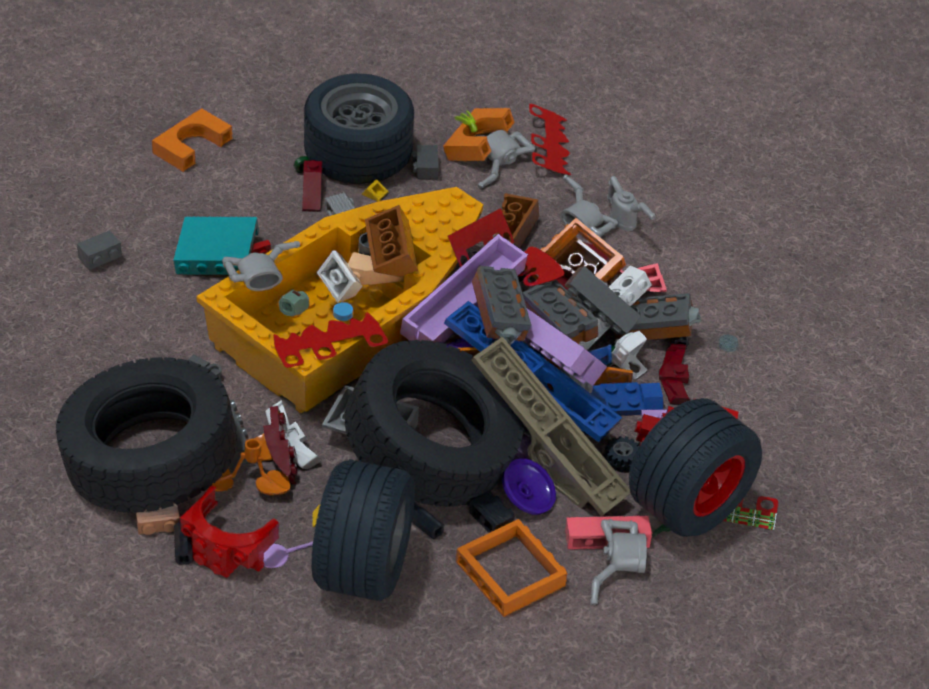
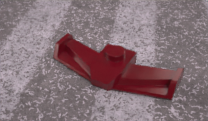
M671 344L666 350L662 366L659 369V380L663 385L670 404L680 405L690 400L683 386V383H688L689 381L688 364H682L686 351L685 344Z

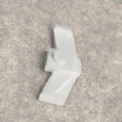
M281 400L273 406H278L281 413L284 412L286 424L283 425V429L286 431L287 439L291 446H295L297 457L294 458V462L303 469L312 468L321 459L303 444L307 438L296 422L290 425L284 403ZM269 408L265 411V413L267 416L268 423L270 425L271 418Z

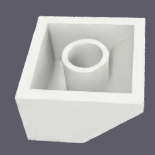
M335 250L331 252L317 271V274L337 303L354 297L362 288V284L348 263Z

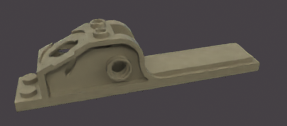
M503 337L472 358L471 361L530 431L532 443L528 447L529 458L545 469L557 491H560L580 508L590 502L601 517L631 494L625 482Z

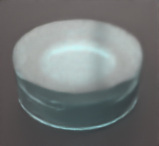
M723 335L719 339V347L723 351L733 352L738 347V339L732 335Z

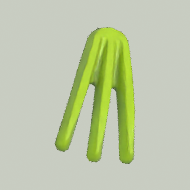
M468 110L466 111L467 115L460 113V116H455V120L469 125L471 132L478 130L475 124L476 121Z

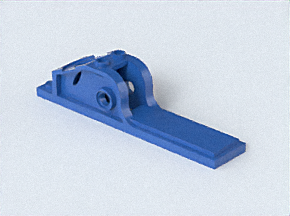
M467 301L445 319L444 324L480 352L498 340L487 338L479 308L470 301ZM514 341L510 345L584 435L588 434L599 442L620 423L621 416L524 342ZM547 383L551 384L554 390H551Z

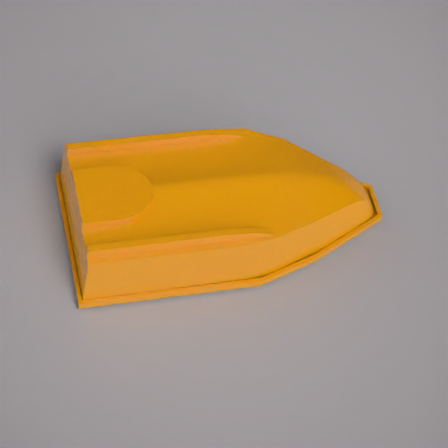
M458 187L378 201L324 217L284 242L299 241L300 247L285 250L274 260L283 278L276 287L264 291H253L246 287L244 281L233 282L228 276L196 296L197 302L204 307L209 339L214 343L216 350L219 352L223 350L236 360L237 366L278 397L283 395L294 403L299 413L307 412L359 377L366 365L379 351L394 343L409 341L400 334L403 318L453 275L458 260L448 235L477 221L483 211V204ZM400 205L409 220L418 270L405 275L404 281L362 285V288L354 297L342 301L353 307L352 318L363 321L366 312L372 315L381 326L388 339V343L371 347L363 335L332 342L331 344L336 351V356L323 360L317 359L312 348L299 350L304 360L302 365L286 368L275 349L274 334L284 339H288L292 332L301 336L303 330L310 325H314L321 331L326 332L330 320L340 321L333 316V308L338 303L317 274V271L334 250L349 263L353 252L358 253L359 237L367 232L365 219ZM292 290L297 292L303 291L309 297L308 309L296 316L284 315L280 311L278 302L283 295ZM350 319L347 321H341L350 325ZM372 335L370 337V341L373 343H380L383 340L380 335ZM322 347L318 350V353L321 356H328L331 354V350L327 347ZM290 355L285 360L289 364H295L299 359L295 355Z

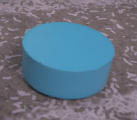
M345 302L338 303L333 308V316L337 320L347 321L353 316V307Z

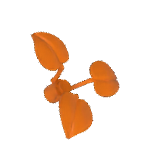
M264 434L254 439L246 440L244 452L241 453L233 473L230 474V471L227 469L212 485L217 487L215 492H222L232 488L234 485L232 478L236 476L243 460L246 459L249 463L258 462L262 477L256 480V488L261 493L279 495L290 491V482L282 472L271 470L266 474L263 470L262 461L273 459L267 447Z

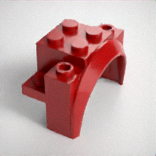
M211 486L180 517L181 532L188 537H192L193 560L197 564L204 565L215 574L222 575L225 578L239 565L247 569L253 568L259 572L264 567V553L279 538V522L273 518L260 529L242 534L224 532L210 525L205 518L218 505V501L215 500V489L217 487Z

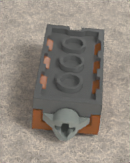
M479 265L472 280V285L487 338L500 339L503 337L509 345L513 344L514 341H524L531 327V321L516 270L508 268L494 270V267Z
M556 279L531 286L529 290L522 293L527 309L577 344L580 342L586 343L598 337V319Z
M690 293L639 298L631 308L641 317L628 333L640 331L647 340L691 336L692 325L702 321L699 308L693 307ZM614 333L615 339H620L621 337H623L624 335H626V334H623V335L619 334V335H618V334Z

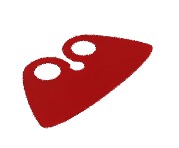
M529 247L525 251L528 254L526 261L527 270L518 276H523L530 272L532 268H536L534 272L526 275L523 280L526 286H535L562 277L564 270L544 251L536 247ZM532 275L539 276L535 282L529 283L527 281Z

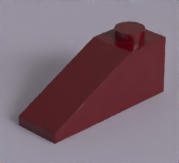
M304 161L302 211L320 212L322 161Z

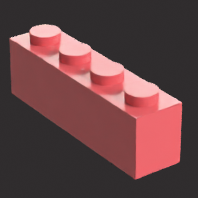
M649 516L568 517L565 528L568 549H604V546L607 547L608 541L602 530L601 521L612 519L636 522L638 524V533L646 535L647 548H650L652 532ZM612 529L613 534L617 532L630 533L626 529Z

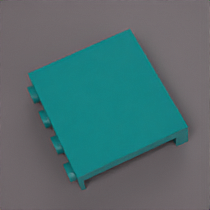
M185 217L173 260L176 274L229 275L223 266L222 259L224 257L243 259L251 254L254 237L259 235L257 217ZM233 265L235 270L238 271V266Z

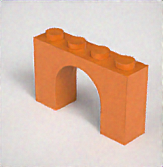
M201 108L153 139L152 151L154 155L184 172L196 163L195 150L183 144L182 140L189 137H202L221 147L232 140V126Z
M475 108L471 115L476 121L475 124L478 130L471 132L469 125L462 123L443 145L447 159L449 161H484L490 154L491 148L487 136L479 135L498 130L508 132L515 123L510 108Z

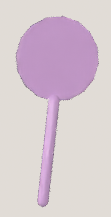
M313 542L285 549L279 544H273L264 553V566L268 568L280 567L287 562L288 553L311 547Z

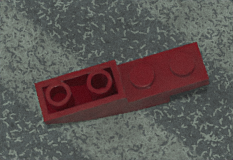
M278 406L270 407L271 424L263 426L266 444L280 472L288 478L291 484H296L295 476H298L297 466L294 464V458L297 457L295 446H291L287 439L286 431L283 429V425L286 424L284 412L281 413Z

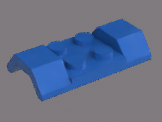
M660 383L600 384L593 386L591 392L594 397L619 416L641 415V410H663V394Z

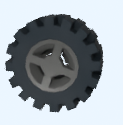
M618 436V439L614 437L612 441L609 440L606 444L604 458L615 471L617 469L620 472H623V470H626V472L630 471L632 461L639 448L638 442L634 443V439L629 440V437L625 436V438H622V436Z

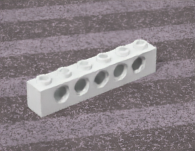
M629 266L609 288L631 307L652 284L645 271ZM598 319V337L586 343L580 342L579 345L588 350L611 325Z

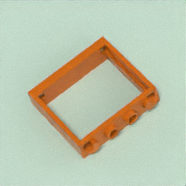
M577 218L570 224H566L565 228L559 234H556L546 247L540 249L554 258L579 233L611 259L595 274L600 280L607 284L626 266L624 257ZM532 268L530 272H528L526 275H528L531 272H534L536 268ZM532 275L528 279L535 282L539 277Z
M519 519L457 548L456 563L503 617L566 586V569L559 565L553 554L543 547L541 541L536 539L529 528ZM517 537L548 571L550 576L507 596L474 557Z

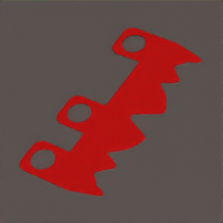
M529 104V112L545 120L546 138L534 133L531 134V142L547 150V157L533 152V163L557 173L572 175L563 167V165L568 163L562 159L567 157L570 152L559 144V142H569L565 134L559 130L565 129L559 122L567 120L550 110ZM536 107L540 109L542 114H535L532 111V108ZM534 137L542 139L544 144H537L534 141ZM535 157H542L545 160V164L538 163Z
M368 312L365 313L363 321L351 318L350 325L341 321L330 320L326 332L321 331L314 325H310L303 330L301 336L293 332L288 339L280 338L276 334L273 335L275 349L286 368L302 365L304 360L299 350L312 348L317 359L323 360L336 356V351L331 344L332 342L363 335L371 347L388 343V339L378 321ZM372 335H380L383 340L380 343H373L370 341V337ZM322 347H327L331 350V354L321 356L318 350ZM295 355L299 360L295 364H289L285 359L287 356Z

